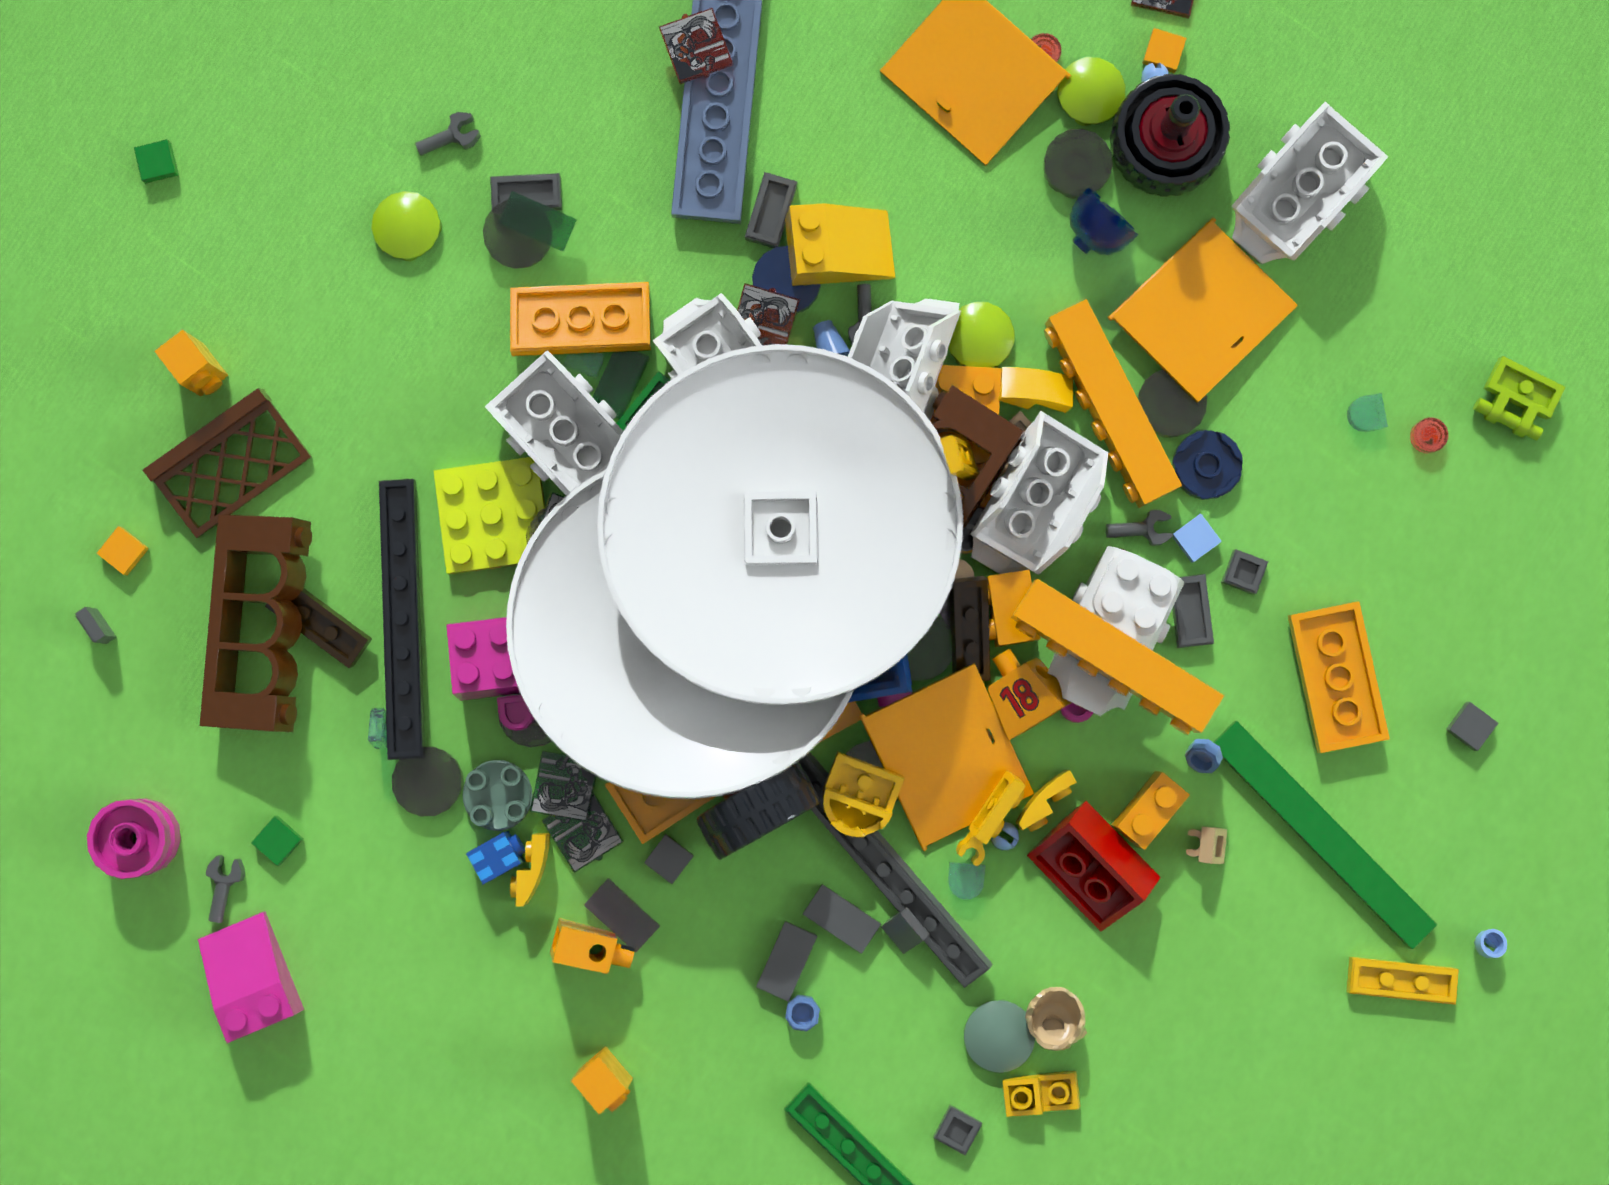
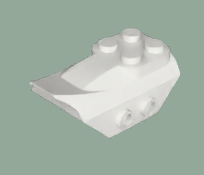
M1326 102L1319 107L1301 128L1296 124L1291 127L1281 139L1285 146L1277 154L1271 150L1257 166L1262 171L1232 205L1235 211V228L1232 239L1261 264L1281 258H1289L1295 261L1325 227L1332 231L1346 215L1341 211L1349 201L1355 205L1370 189L1365 183L1388 158L1384 152Z
M722 293L712 300H702L699 298L692 300L663 321V333L653 340L673 369L668 373L671 379L709 358L733 350L762 346L757 339L761 333L752 319L749 317L744 321L740 313Z
M926 298L914 304L890 301L863 316L859 329L854 335V342L848 357L869 366L892 381L917 404L929 421H931L935 410L932 406L939 395L935 384L947 356L948 347L961 310H959L960 303Z
M548 350L485 406L511 435L506 439L509 445L520 456L526 452L535 461L530 465L531 469L543 482L550 478L566 496L594 475L607 469L611 455L623 433L622 429L613 420L618 416L604 400L598 404L589 394L594 389L583 376L578 374L574 378Z
M1041 410L1035 421L1026 429V436L1021 444L1015 447L1010 454L1003 477H999L993 484L990 491L992 496L970 533L973 536L971 557L999 574L1030 570L1039 575L1068 550L1071 544L1080 538L1083 532L1082 524L1088 514L1096 509L1101 500L1100 493L1105 484L1108 452Z
M1107 546L1087 583L1081 582L1072 600L1153 650L1156 642L1161 644L1170 629V625L1166 621L1185 582L1169 570L1134 553ZM1054 653L1048 674L1057 678L1062 690V698L1099 716L1117 707L1125 710L1132 693L1129 692L1127 696L1116 692L1108 686L1110 681L1108 678L1100 673L1093 677L1076 666L1079 660L1068 653L1065 657Z

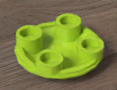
M1085 57L1074 61L1065 69L1071 77L1069 79L1065 77L1057 86L1058 99L1062 109L1072 119H1075L1078 125L1090 126L1091 124H1099L1110 120L1117 113L1118 108L1125 99L1126 85L1121 73L1112 63L1101 58Z
M403 191L392 194L380 202L373 214L371 228L374 240L382 251L394 258L410 262L422 256L433 247L441 232L442 223L436 208L429 199L418 193Z
M973 302L962 306L959 309L961 313L948 347L951 355L960 366L987 368L998 366L1008 358L1014 345V327L1010 317L1000 307L988 302Z

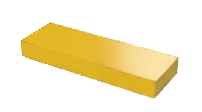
M953 435L941 438L940 441L950 474L966 481L977 478L979 471L971 445Z
M1349 957L1346 992L1350 994L1456 1005L1459 969Z

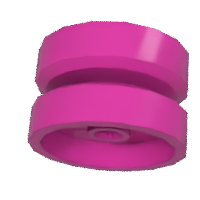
M148 798L115 801L105 806L92 819L87 833L88 852L94 864L107 875L120 879L154 874L167 867L176 856L181 841L180 826L173 812L161 802ZM134 833L136 834L137 838L136 843L133 840Z

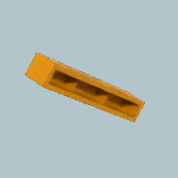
M1087 299L1050 316L1045 323L1047 327L1044 329L1045 337L1051 348L1057 347L1062 357V360L1059 362L1064 375L1068 379L1073 377L1078 388L1075 391L1076 398L1082 409H1088L1094 421L1091 422L1093 432L1099 441H1105L1110 451L1108 453V461L1113 470L1121 472L1126 482L1123 484V490L1131 503L1136 502L1138 508H1141L1180 488L1182 484Z
M1039 579L1033 581L1011 616L1013 620L1017 621L1016 629L1031 638H1034L1036 634L1048 641L1046 647L1061 657H1065L1067 653L1079 660L1076 666L1093 677L1100 673L1110 680L1108 683L1110 688L1124 696H1127L1129 692L1141 699L1138 704L1139 706L1156 716L1159 712L1167 715L1172 719L1169 724L1186 735H1189L1191 731L1202 733L1224 697L1220 692Z

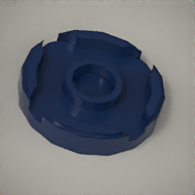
M788 246L775 247L764 253L756 263L752 275L754 288L797 300L794 313L790 312L791 315L809 309L817 299L821 284L792 286ZM767 309L771 313L778 314L777 309Z
M1202 430L1187 436L1176 448L1172 459V467L1182 484L1180 488L1189 496L1202 500L1217 499L1229 493L1239 482L1242 474L1243 459L1236 442L1226 434L1218 431Z

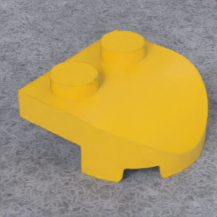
M837 751L823 788L822 799L826 816L834 828L852 837H865L879 829H883L893 815L892 810L905 778L902 775Z

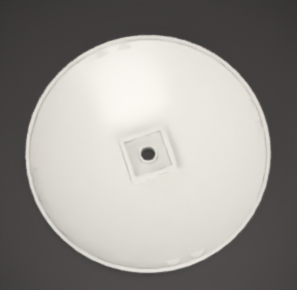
M781 344L753 346L709 358L687 369L665 384L635 414L622 433L611 455L603 478L597 521L599 551L607 583L622 616L651 653L671 670L698 686L736 700L775 705L809 703L846 693L877 678L910 652L929 630L950 592L959 564L963 534L961 494L957 477L950 474L941 445V438L937 430L917 404L888 378L856 360L824 349ZM783 519L789 522L791 525L790 533L783 538L774 536L770 531L771 524L774 521Z
M606 470L594 475L576 487L551 510L530 538L518 562L507 604V644L513 674L527 707L545 734L564 754L597 777L627 790L645 795L675 799H698L738 792L780 774L806 756L837 722L854 690L832 698L809 703L787 705L758 704L732 699L711 692L671 670L652 654L635 635L622 616L611 594L603 571L598 543L597 521L599 498ZM778 519L771 524L770 531L774 536L783 538L790 533L791 525L786 520Z

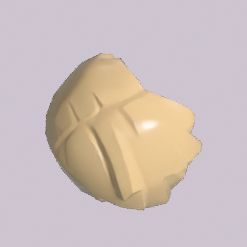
M1049 987L1042 990L1030 1001L1026 1010V1023L1030 1034L1035 1037L1037 1043L1044 1049L1053 1051L1068 1049L1087 1034L1083 1005L1078 997L1069 990L1062 987Z

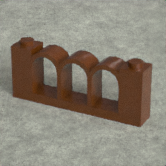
M952 385L948 392L942 390L934 401L932 408L936 411L933 416L938 421L932 423L938 434L952 431L991 455L969 490L958 483L960 494L964 496L961 500L964 530L1007 465L1010 454L1015 447L1021 444L1026 434L1016 425Z
M218 515L199 726L293 732L294 723L297 718L296 697H289V695L295 688L298 670L293 656L287 650L293 647L300 637L302 618L297 606L291 601L298 597L305 585L306 567L300 556L308 557L309 546L312 542L311 521L293 517ZM247 554L274 555L278 559L281 566V577L275 589L265 594L244 593ZM243 602L263 603L273 608L276 614L277 625L274 634L266 642L259 644L239 643ZM239 651L260 652L269 658L272 665V678L266 689L260 693H235Z

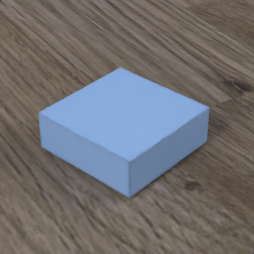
M1199 514L1173 533V539L1191 563L1222 542L1202 514Z

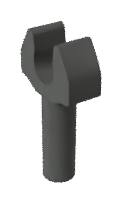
M465 112L451 114L450 125L447 130L416 142L415 145L420 156L452 142L462 145L465 150L473 147L481 137L480 132L476 129L467 134L460 133V128L463 125H468L474 121L472 114Z
M870 284L857 285L858 322L848 329L851 344L854 342V335L859 329L863 316L872 312Z
M1151 510L1147 513V518L1143 522L1106 524L1107 538L1144 536L1149 540L1151 546L1161 545L1173 537V534H1158L1154 531L1153 525L1157 521L1164 522L1170 520L1171 515L1161 510Z
M223 855L216 856L207 866L206 876L211 877L216 884L208 921L223 922L230 886L235 882L243 881L245 877V868L240 858L233 861L231 873L228 876L224 875L221 870L224 860Z

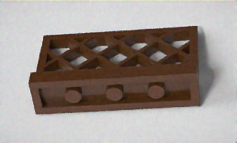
M257 388L142 470L150 481H154L196 538L218 524V515H231L312 457L273 405L271 398L264 389ZM266 411L276 421L274 436L254 433L256 418ZM250 423L249 432L239 431ZM280 428L288 438L279 437ZM234 434L248 436L245 456L226 453L228 438ZM254 437L273 440L270 460L251 457ZM278 441L292 443L300 453V456L290 463L276 462ZM221 444L220 452L211 451ZM206 454L219 456L217 476L197 474L201 457ZM225 457L244 460L242 480L222 478ZM250 461L269 464L267 480L261 484L247 482ZM191 464H193V465H192V472H185V471H183L184 469H186L187 467H189ZM275 465L283 467L274 474ZM176 475L190 476L188 497L175 495L166 482ZM196 478L216 481L213 501L194 498ZM221 482L241 485L239 499L233 504L218 502ZM246 486L255 487L250 492L245 494ZM179 500L187 501L186 509ZM193 502L212 505L210 520L200 527L191 517ZM218 506L227 507L219 514H217Z

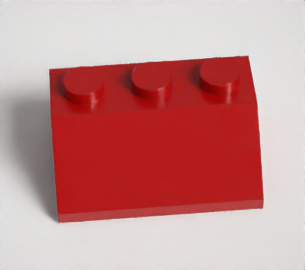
M1087 801L1063 818L1027 854L1033 863L1100 932L1143 903L1161 878Z

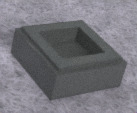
M1235 549L1232 552L1221 582L1255 595L1257 594L1268 561Z
M84 607L75 613V617L92 642L108 644L116 638V635L98 609Z
M1466 702L1446 730L1473 751H1478L1498 725V722L1473 703Z
M665 834L644 863L669 883L673 884L694 855Z
M907 907L888 919L881 926L903 954L923 942L930 935Z
M950 1104L933 1137L966 1155L982 1122Z

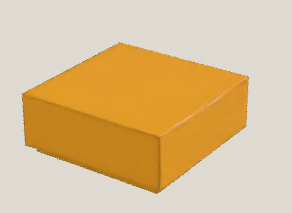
M1153 28L1142 64L1148 65L1153 63L1156 68L1158 63H1162L1168 72L1175 74L1186 37Z
M118 526L96 554L120 573L128 576L149 548L123 527Z

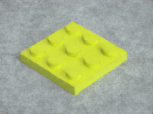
M531 457L433 470L446 574L518 565L530 538L546 515L542 479L531 469L530 465L535 462Z

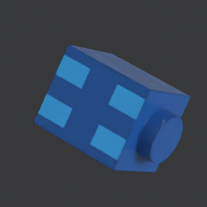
M509 831L499 834L466 853L482 884L492 881L525 862L522 856L525 854L523 843L516 834L511 836Z

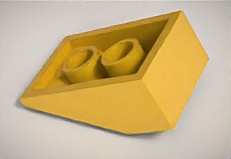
M826 203L789 206L785 217L792 286L895 279L888 210Z

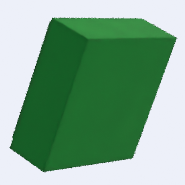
M168 139L134 147L141 180L145 184L179 175L172 145Z
M274 816L251 844L276 866H280L304 838L279 816Z

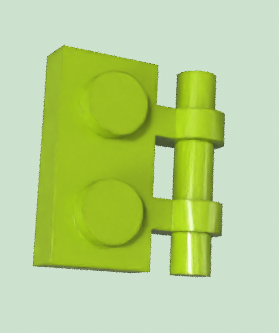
M1502 356L1498 358L1483 388L1496 395L1493 402L1491 403L1480 397L1476 401L1473 410L1483 414L1484 419L1493 424L1499 422L1511 428L1512 433L1521 438L1527 436L1537 441L1543 433V428L1533 424L1536 415L1545 420L1551 418L1566 387ZM1508 401L1524 409L1520 417L1504 409Z

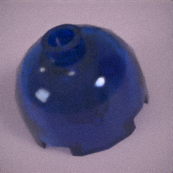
M1087 187L1073 204L1069 215L1070 227L1076 234L1072 241L1086 254L1090 250L1100 255H1113L1121 252L1139 234L1116 209L1111 208L1106 202H1102L1100 200L1101 196L1090 187Z

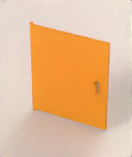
M942 0L880 70L886 78L985 166L1065 77L1067 79L1071 77L1063 67L987 0Z
M1215 218L1209 220L1108 317L1110 321L1114 320L1197 403L1298 306L1215 224Z
M975 664L969 665L866 716L864 713L859 715L884 769L902 775L905 778L898 794V799L923 851L928 849V845L969 826L1007 770L1019 777L1026 785L1023 790V799L1034 794Z

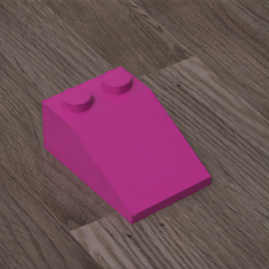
M266 911L198 939L213 1010L226 1043L289 1018L304 1010Z

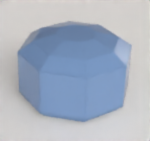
M1195 739L1185 753L1188 765L1199 773H1213L1219 767L1223 758L1220 747L1209 739Z
M797 995L787 1003L785 1018L793 1029L808 1031L818 1024L820 1007L813 997Z

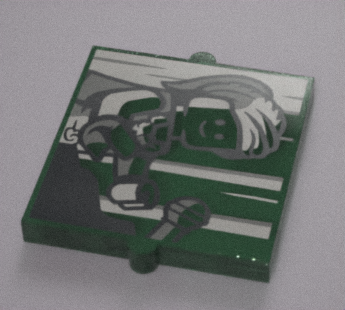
M542 751L530 812L555 816V819L558 821L567 818L588 822L597 776L582 768L567 755Z
M592 789L585 820L554 814L542 820L574 873L594 860H602L603 854L624 842Z

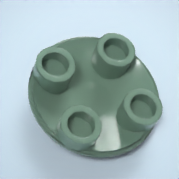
M504 760L488 761L477 766L466 777L463 788V803L471 821L477 826L494 831L512 828L525 818L532 804L531 783L524 771L511 762Z
M1006 1000L990 1001L979 1006L970 1015L964 1027V1042L972 1060L980 1067L998 1073L1012 1071L1020 1067L1029 1058L1035 1044V1037L1030 1034L1026 1023V1012L1016 1004Z

